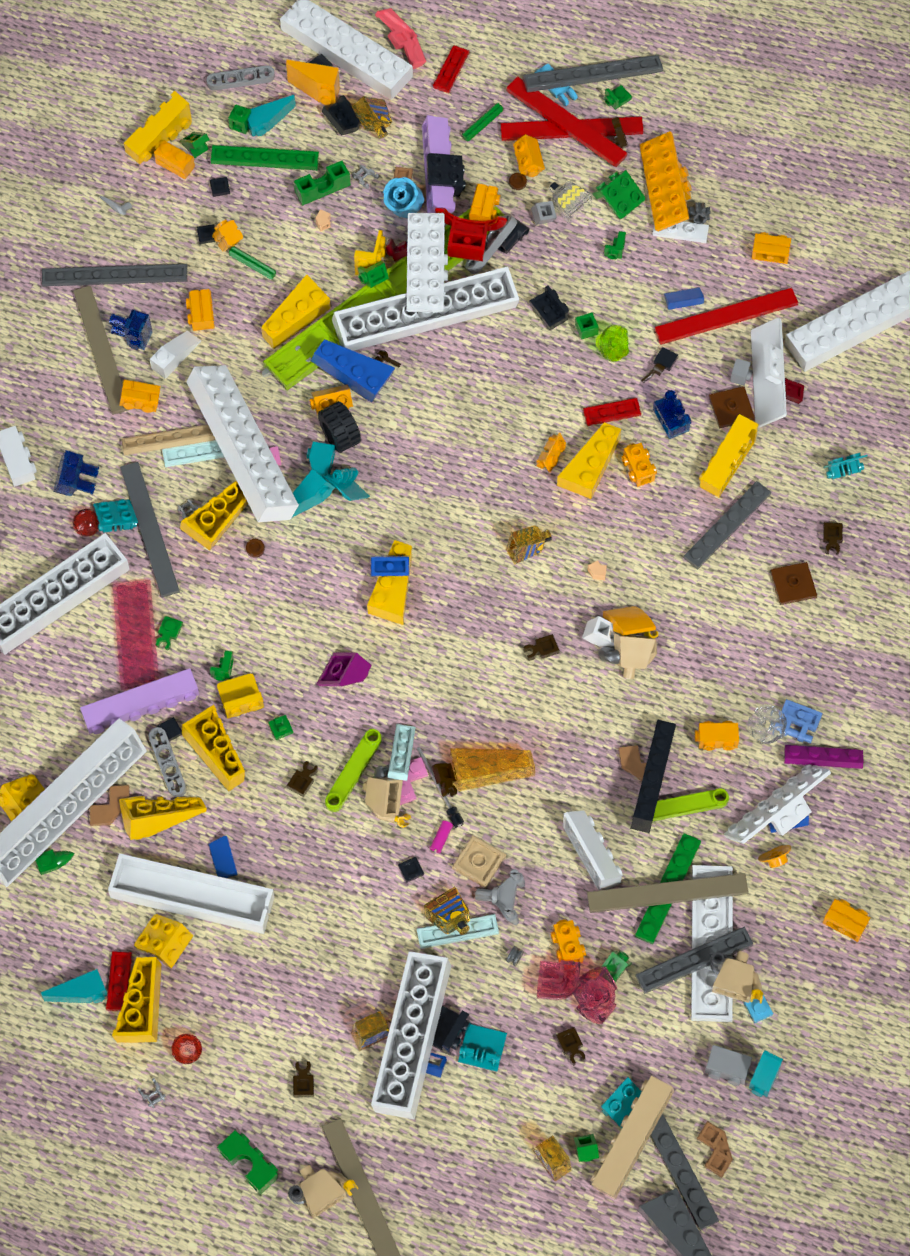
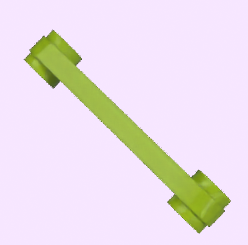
M369 729L364 734L326 796L325 806L329 811L337 812L343 807L379 748L382 739L377 729ZM370 736L378 737L375 741L368 740ZM332 799L339 801L336 805L329 804Z
M718 788L657 801L653 821L723 808L728 804L729 795L725 789ZM721 795L725 800L718 801L715 797Z

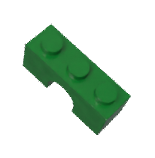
M343 160L327 166L326 173L318 179H312L311 175L308 174L294 180L295 194L302 206L351 186L350 173Z
M235 1130L217 1146L218 1152L232 1166L241 1159L251 1161L253 1167L245 1178L257 1193L261 1195L278 1179V1174L276 1173L278 1169L272 1162L267 1163L263 1159L264 1155L257 1147L253 1149L248 1144L250 1140L244 1133L239 1134Z

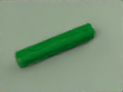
M499 103L492 106L462 133V138L467 142L474 138L503 112V106Z
M232 246L229 250V256L268 279L272 280L276 276L275 269L239 248Z

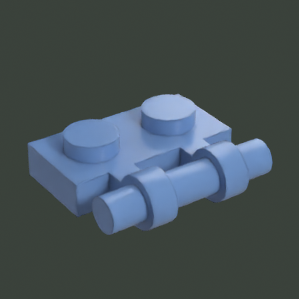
M786 699L779 715V719L784 720L785 724L776 723L774 730L781 732V735L797 738L799 742L803 743L805 741L811 744L813 736L806 733L808 730L816 732L823 713ZM791 723L802 727L801 731L790 728Z

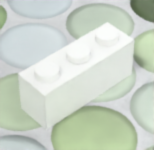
M16 426L0 431V451L14 487L35 480L34 473L37 472L34 462H29L28 458L31 455L28 447H24L22 442H25L22 431L18 432Z

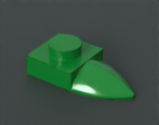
M53 849L42 853L35 860L40 874L44 875L60 869L72 859L75 853L71 851L53 852Z

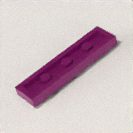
M785 745L784 764L863 769V750Z

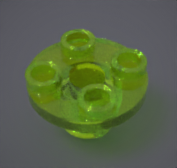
M610 325L605 328L603 333L597 336L596 347L607 361L617 362L628 355V330L625 327Z

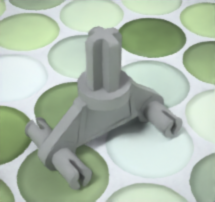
M513 869L510 872L511 876L499 887H494L493 890L477 889L475 891V900L492 902L493 905L500 909L508 922L517 925L519 923L518 914L513 910L517 885L522 888L525 886V881L522 873Z

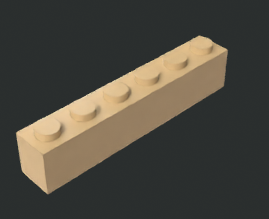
M653 1076L649 1080L646 1079L642 1084L640 1097H636L631 1105L633 1110L629 1116L626 1115L621 1123L622 1130L613 1137L611 1141L613 1146L610 1152H605L601 1160L603 1164L600 1170H596L591 1178L593 1188L616 1200L675 1092L672 1086Z

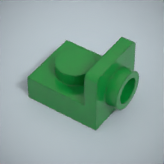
M622 85L612 91L609 88L605 90L604 101L615 110L632 100L631 94Z
M236 104L228 117L229 128L246 134L249 130L248 118L251 114V109Z
M619 231L618 238L614 237L613 246L605 245L604 256L612 260L622 259L626 232Z
M382 261L366 269L362 266L358 267L360 282L370 288L389 279L385 263Z
M225 650L224 657L220 658L219 668L210 667L211 677L215 680L224 681L225 679H230L234 662L233 651Z
M613 951L598 971L610 981L616 983L632 962L628 960L630 957L623 951Z

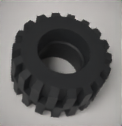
M338 401L318 412V419L328 442L331 445H335L337 452L342 453L361 442L357 423L349 409L342 402Z

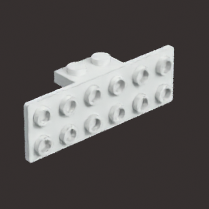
M408 213L407 311L443 312L444 281H448V270H444V265H448V254H444V213Z
M776 318L751 330L755 422L759 424L758 428L787 415L782 320L780 318Z
M816 765L804 766L799 774L789 778L786 784L774 790L768 799L759 802L753 811L746 813L743 819L731 825L728 831L724 833V836L744 844L770 822L778 834L783 836L812 812L803 796L830 775V770Z

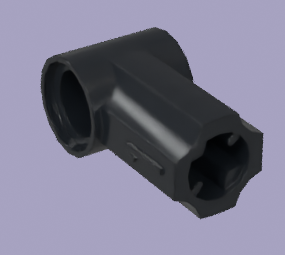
M517 220L515 228L503 241L498 250L507 254L518 241H522V237L529 233L530 228Z

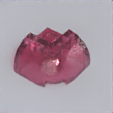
M561 960L560 963L540 961L536 999L559 1001L572 996L579 984L581 962Z
M597 967L584 973L578 979L580 984L573 991V995L579 1003L576 1009L584 1018L596 1024H603L617 1005L614 1002L615 990L618 988L606 967Z

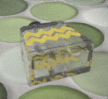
M567 181L562 187L558 183L553 182L548 189L553 193L551 201L554 208L568 224L592 204L593 194L571 181Z

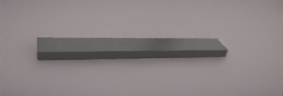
M659 55L525 74L523 75V81L527 92L659 73L663 72V66Z
M187 264L42 269V287L188 282Z
M135 462L121 466V472L138 520L161 598L180 593L139 463Z

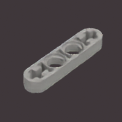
M271 66L252 67L213 73L207 77L206 82L210 90L236 88L269 83L274 80L275 72ZM251 74L254 76V78L252 80L245 79V76ZM230 77H235L237 79L233 83L227 81Z
M511 214L502 216L507 219L505 226L498 230L490 231L487 235L483 262L467 260L465 268L471 274H477L485 266L515 228L517 220Z
M153 728L149 732V740L167 788L173 797H182L185 795L187 787L167 734L162 728ZM157 733L160 734L163 745L159 746L157 739H154ZM166 749L170 751V754L167 758L163 759L159 757V754L162 750ZM169 767L176 768V773L172 776L166 774V770ZM172 780H176L178 785L182 786L179 792L173 790L175 786Z

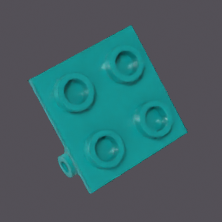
M856 453L845 457L846 460H843V457L828 461V465L823 467L829 470L826 472L827 478L834 480L845 477L844 466L848 476L860 473L861 470H864V465L862 462H859V459L868 455L861 456V453Z
M355 467L335 470L333 474L325 475V478L342 493L346 500L353 501L370 497L354 481L359 473Z
M130 499L93 503L99 521V532H112V526L114 532H116L117 525L119 531H122V528L123 530H133V527H137L138 520Z
M471 1024L465 1033L458 1062L498 1072L507 1033Z
M627 1077L602 1104L601 1112L605 1116L609 1115L622 1129L621 1123L624 1117L630 1115L633 1110L631 1105L636 1097H640L642 1091Z

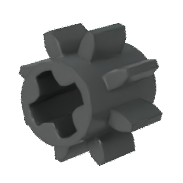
M696 202L692 207H689V220L693 219L696 224H704L707 220H710V207H706L705 203Z

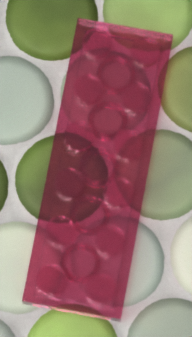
M151 580L112 584L121 690L133 689L159 680Z

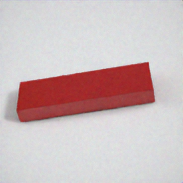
M453 45L433 84L434 89L450 93L470 50Z
M637 398L583 408L587 426L637 417L642 414Z
M112 951L106 1011H121L124 995L129 987L132 952Z

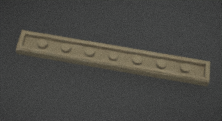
M87 286L73 290L112 415L128 411L123 406H119L122 382L92 287Z
M742 873L587 892L589 912L596 913L746 895L749 891L746 874Z
M340 1118L323 1125L322 1128L342 1175L348 1180H354L359 1188L358 1190L352 1188L350 1192L377 1256H401L342 1119Z

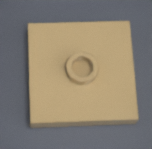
M472 835L453 864L452 869L486 889L505 860L506 854Z

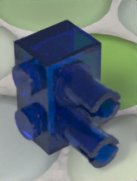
M132 309L127 318L113 313L110 316L111 334L126 338L127 345L134 350H145L152 335L149 314Z
M668 390L665 393V397L654 401L653 411L669 439L689 432L690 424H692L690 416L685 414L683 404L680 399H677V394L673 390Z
M65 450L60 459L53 492L72 496L75 491L79 490L93 495L96 483L82 480L79 475L81 473L97 478L99 466L84 463V455Z

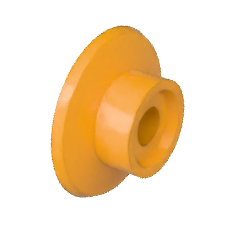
M791 845L778 846L761 854L758 860L760 862H768L770 868L782 866L788 862L786 854L791 851Z

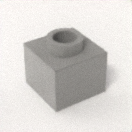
M552 201L536 203L531 208L535 225L550 223L557 218Z
M736 358L730 382L745 386L746 380L750 381L753 370H750L751 362Z

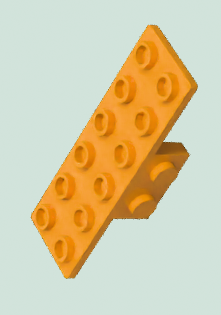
M669 131L640 144L652 215L657 232L689 219L686 200L691 199L690 191L692 190L687 179L689 173L687 168L683 167L678 161L673 133Z

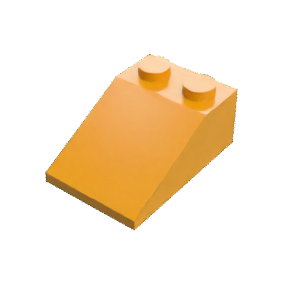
M286 60L289 83L324 105L336 103L340 89L339 68Z

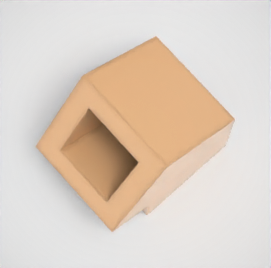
M321 209L315 217L320 232L331 227V214Z
M598 560L588 565L587 570L593 579L605 580L607 565H601Z

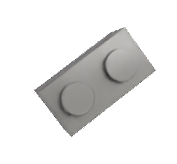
M713 1045L705 1073H708L710 1078L716 1080L720 1078L727 1079L728 1083L735 1086L744 1085L752 1057Z

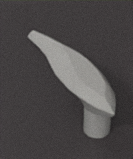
M100 196L103 201L119 214L126 215V211L132 208L130 202L121 205Z

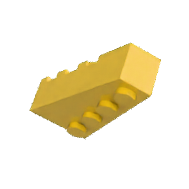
M740 414L738 415L724 441L719 445L717 453L710 459L707 470L702 471L699 477L700 488L717 497L721 496L754 445L758 432V423Z
M604 422L557 476V486L592 499L621 439V429Z

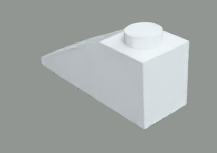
M189 331L163 345L150 358L152 370L166 379L197 347L201 340Z
M598 616L587 621L582 638L596 646L614 649V633L617 632L613 631V623Z

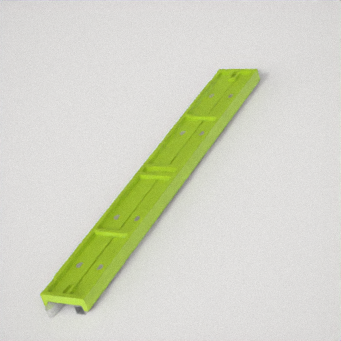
M495 206V210H497L496 217L504 216L505 214ZM470 209L459 217L469 220ZM450 225L444 227V254H447ZM407 256L387 269L389 279L372 288L365 285L277 350V352L263 361L265 369L262 371V376L267 377L273 374L280 381V385L282 384L284 389L288 391L319 368V366L311 362V359L323 340L325 339L340 345L332 321L334 312L407 293ZM448 256V265H444V270L449 271L464 259Z

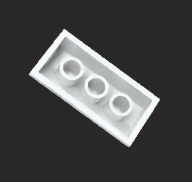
M585 811L564 813L563 828L598 891L608 890L620 884L621 876H623L622 871L618 865L615 866L613 863V855L609 848L606 849L604 847V839L601 833L595 831L592 817L590 815L587 816Z

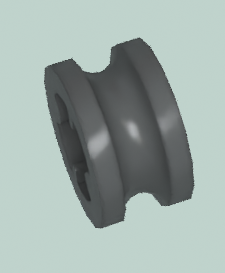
M516 946L513 947L506 960L508 963L512 962L515 967L524 953L523 950L519 951Z

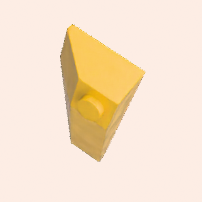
M145 796L119 799L124 828L130 840L150 837L207 811L200 797H176L174 800L157 797V800H145Z

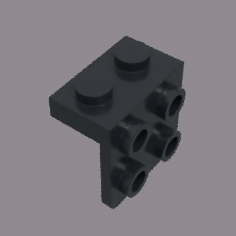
M429 153L427 155L428 184L431 186L454 187L453 197H460L466 185L463 178L465 166L463 165L462 155Z
M442 1006L432 1046L451 1055L453 1049L456 1050L461 1042V1035L463 1032L466 1033L471 1025L469 1013L462 1010L459 1015Z

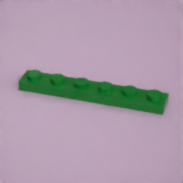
M212 145L211 164L318 170L319 152Z
M683 833L660 883L684 880L700 847L701 840ZM673 903L648 906L635 937L653 945Z

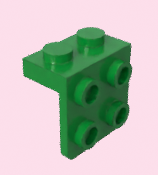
M627 170L613 172L608 176L609 180L606 183L603 181L595 187L597 190L592 193L596 199L603 197L619 219L626 217L645 201L644 194Z

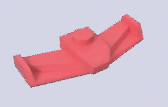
M392 8L377 11L375 16L380 18L392 31L389 33L388 38L395 49L404 48L413 69L424 65L426 59L414 30Z

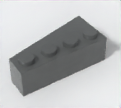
M677 1188L639 1206L638 1212L677 1256H712Z

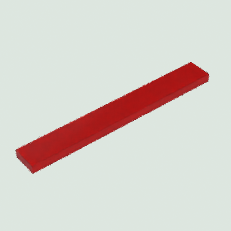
M517 76L506 87L508 93L614 167H617L627 157L626 151L540 91L527 92L524 81Z
M642 117L619 118L625 135L643 134ZM613 118L580 119L603 136H616L611 120ZM550 121L501 123L502 141L519 140L524 135L535 139L573 138Z
M788 288L656 326L654 330L660 345L794 307L799 302L793 288Z

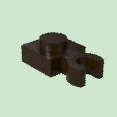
M618 117L611 119L616 136H614L616 145L622 149L629 147L620 119Z
M824 522L823 543H828L825 553L829 555L830 548H834L836 555H839L840 545L838 543L843 541V523Z
M553 634L536 639L534 646L528 644L523 647L524 652L532 651V654L527 655L528 661L534 660L537 655L544 659L560 652Z
M309 761L304 762L302 772L296 770L287 784V789L302 797L306 795L314 782L311 776L318 772L317 765L312 770L307 769Z
M451 763L434 764L432 770L436 784H441L442 786L441 795L446 797L450 793L451 797L455 796L457 789L453 783L456 782Z
M575 1027L556 1034V1039L563 1054L570 1053V1063L573 1066L576 1065L574 1060L576 1056H580L582 1061H585L584 1052L579 1050V1048L583 1047V1044Z
M296 1061L295 1068L299 1075L293 1076V1097H314V1075H308L311 1071V1063L307 1061V1067L301 1069L299 1061Z

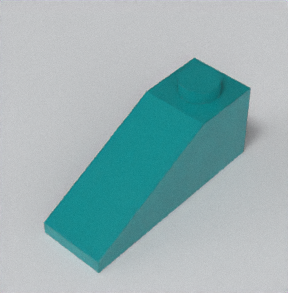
M291 95L252 108L248 118V127L252 137L256 135L263 136L295 108V96Z
M313 441L312 447L308 448L306 456L309 459L311 470L314 469L324 477L325 475H330L336 453L335 445Z
M314 469L309 472L293 492L298 507L292 517L324 502L335 488L322 474Z
M95 969L41 992L44 1002H93L96 1004L105 999L107 991L98 969Z
M764 1050L749 1085L753 1094L759 1097L763 1095L768 1096L778 1077L783 1062L782 1058Z

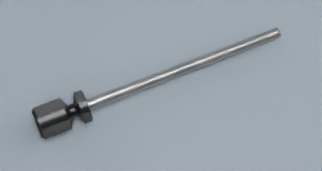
M419 747L417 751L436 784L433 770ZM436 784V786H437V788H438V790H439V792H440V794H441V788H442V787H441L440 784ZM447 796L443 797L449 808L446 813L448 816L452 815L450 820L455 828L462 826L464 820L460 813H456L457 807L451 806Z

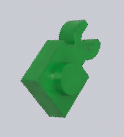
M165 616L158 631V634L162 637L157 639L156 647L159 648L160 644L165 642L167 643L165 649L168 651L171 647L170 640L177 639L183 622Z

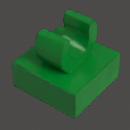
M286 715L268 722L275 740L294 733Z

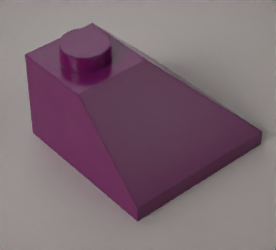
M333 652L316 685L342 687L363 682L368 676L372 665L357 652Z

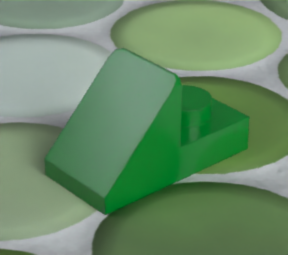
M192 132L181 139L180 142L194 158H197L209 150L206 142L210 139L206 133Z

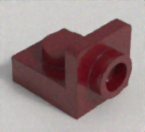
M392 238L388 240L386 252L390 257L392 256L394 262L407 256L408 242L403 241L396 246Z
M785 378L786 399L800 404L803 401L804 385Z

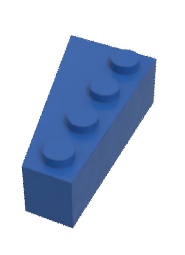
M325 339L311 359V362L344 385H348L350 389L370 402H373L395 370V367Z

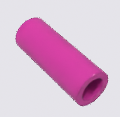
M445 820L442 821L430 846V850L435 851L436 849V853H441L453 827L452 823Z

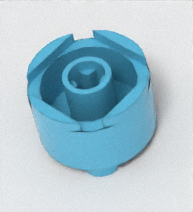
M407 177L394 178L384 188L383 200L385 205L399 217L408 218V213H417L424 203L422 191Z

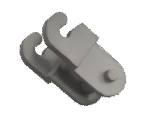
M360 165V169L356 173L353 172L352 176L354 179L359 180V184L368 189L369 185H365L363 179L367 175H372L378 179L379 175H375L374 170L371 168L368 170L365 166Z
M187 499L188 502L184 505H177L179 508L177 510L182 512L183 519L187 517V514L199 508L198 505L194 506L193 500ZM188 506H191V507H192V508H191L190 510H188L187 512H185V511L183 510V509L187 508Z
M155 1078L152 1081L156 1086V1090L149 1095H144L140 1087L137 1088L144 1100L147 1099L150 1103L148 1106H152L153 1109L155 1108L154 1105L159 1101L163 1100L165 1102L164 1097H166L165 1094L162 1095L159 1091L161 1087ZM158 1093L159 1097L151 1101L150 1097Z

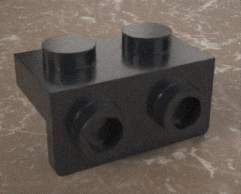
M344 95L339 97L337 103L323 106L321 111L341 136L356 132L361 125L360 119L363 120L362 117L357 116L359 113L354 111V107Z
M549 285L545 286V292L529 300V305L549 331L568 320V306L559 300L557 292L554 289L552 290Z

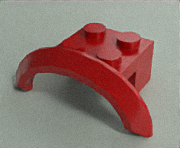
M443 207L435 209V213H444V223L451 226L447 249L449 257L483 262L487 232L498 230L505 226L507 219L502 216H497L491 220L477 221L454 216Z

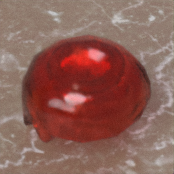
M85 508L79 510L74 515L72 526L77 534L89 537L99 531V521L94 510Z
M181 1034L172 1043V1056L181 1064H192L200 1058L202 1044L192 1034ZM183 1052H192V1053H191L190 1055H186V1054H184Z

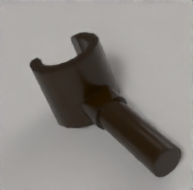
M385 350L379 351L377 354L380 356L374 358L380 362H389L398 368L401 363L388 357V353Z
M659 363L656 364L641 381L645 383L654 373L660 376L665 367Z

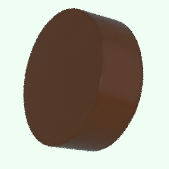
M514 173L509 178V185L514 190H522L527 185V178L521 173Z
M251 539L246 544L247 554L253 558L262 556L265 552L264 543L259 539Z

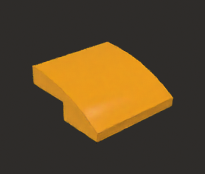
M636 606L603 611V618L613 623V631L621 635L656 630V626L651 618Z

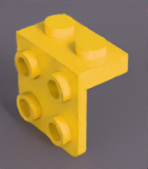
M383 230L378 231L373 253L355 250V275L359 274L358 267L362 266L366 269L381 261L382 257H385L386 237L383 236Z
M246 674L217 684L227 719L264 708L262 694L259 692L253 674Z
M33 774L5 783L0 788V806L8 815L10 821H12L45 788Z
M155 914L134 943V946L139 950L155 955L164 965L172 968L194 935L182 923Z

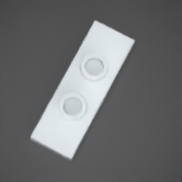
M680 222L659 232L655 230L654 225L653 236L706 243L709 225Z

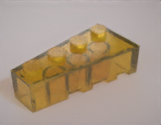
M450 748V758L458 792L535 776V765L531 750Z

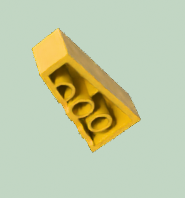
M176 91L170 95L172 98L167 103L163 102L159 106L161 109L155 116L151 114L147 118L143 128L139 127L124 142L125 152L138 164L150 160L152 154L164 140L166 142L172 141L178 136L179 132L190 127L192 119L189 102Z
M306 275L262 325V337L275 349L331 309L330 298Z
M237 480L224 489L222 493L209 500L203 507L194 511L188 518L186 517L181 521L180 529L209 551L248 505Z
M394 540L388 556L408 555L409 576H379L368 601L367 611L368 614L404 625L412 562V546Z
M214 704L182 724V736L228 792L244 782L245 770L223 727Z
M136 957L129 979L130 984L127 993L124 995V1003L121 1012L118 1014V1022L112 1034L117 1043L157 1042L162 966L157 957Z

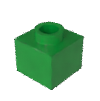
M593 312L575 317V326L581 340L598 335L599 326Z
M594 1134L573 1138L579 1162H590L593 1159L599 1158Z

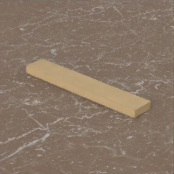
M202 425L121 440L125 456L214 441L216 439L209 425Z

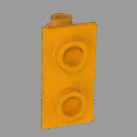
M558 433V435L553 434L548 438L544 450L548 452H541L536 461L538 468L543 469L546 467L548 472L551 473L553 467L557 465L558 458L566 447V442L561 433Z

